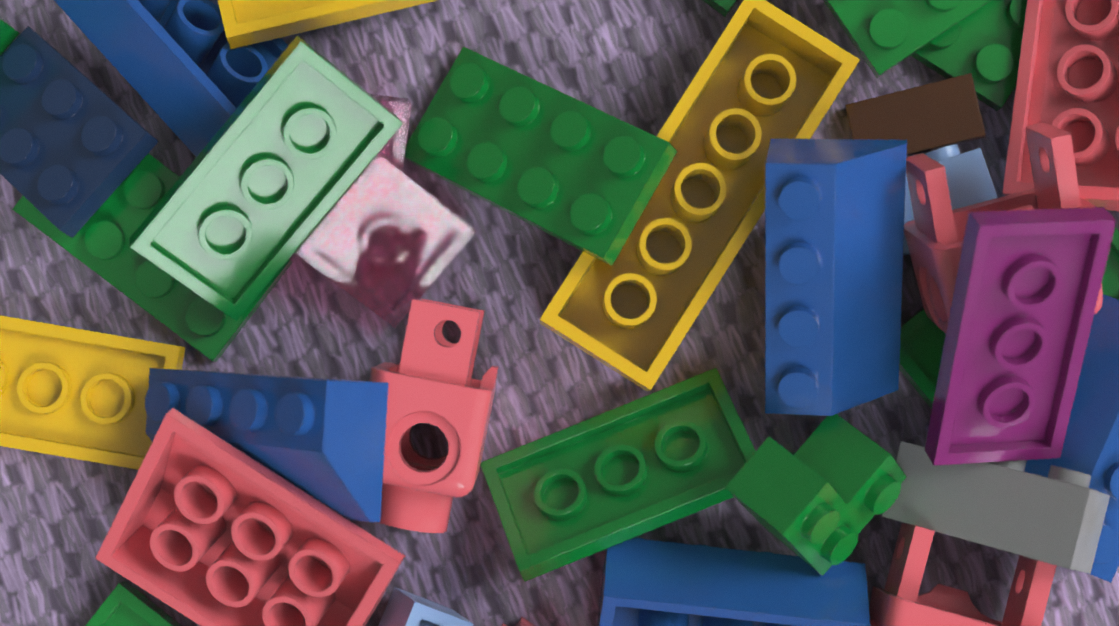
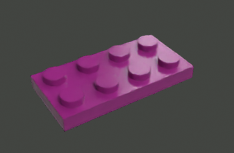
M1104 207L969 212L924 449L934 466L1061 457L1116 224V219Z

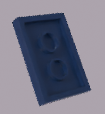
M27 26L0 56V174L54 226L73 238L159 141L45 39Z

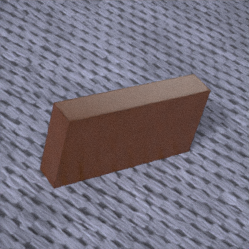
M972 73L845 105L853 139L907 140V156L986 138Z

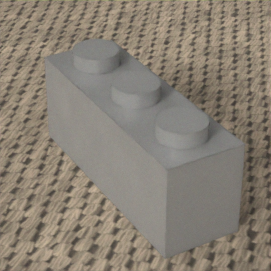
M901 441L896 462L907 478L901 484L898 498L887 511L882 513V517L1091 574L1110 495L1089 488L1090 475L1050 465L1048 477L1024 472L1027 460L934 466L924 451L925 444L923 447Z

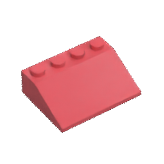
M1027 0L1002 190L1003 195L1007 196L1034 189L1025 127L1046 122L1071 134L1080 198L1094 204L1096 207H1104L1106 210L1119 212V0Z
M172 408L166 413L95 559L200 626H366L405 555Z

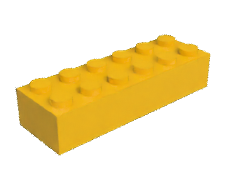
M743 0L657 135V137L669 142L677 153L614 264L611 266L582 252L539 319L540 324L643 390L650 391L765 211V163L770 140L810 139L860 59L768 1Z

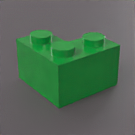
M835 414L833 416H826L794 455L768 436L725 488L768 532L823 576L832 565H838L849 557L857 545L858 534L874 515L884 513L894 504L900 494L901 484L907 476L889 452L838 414Z

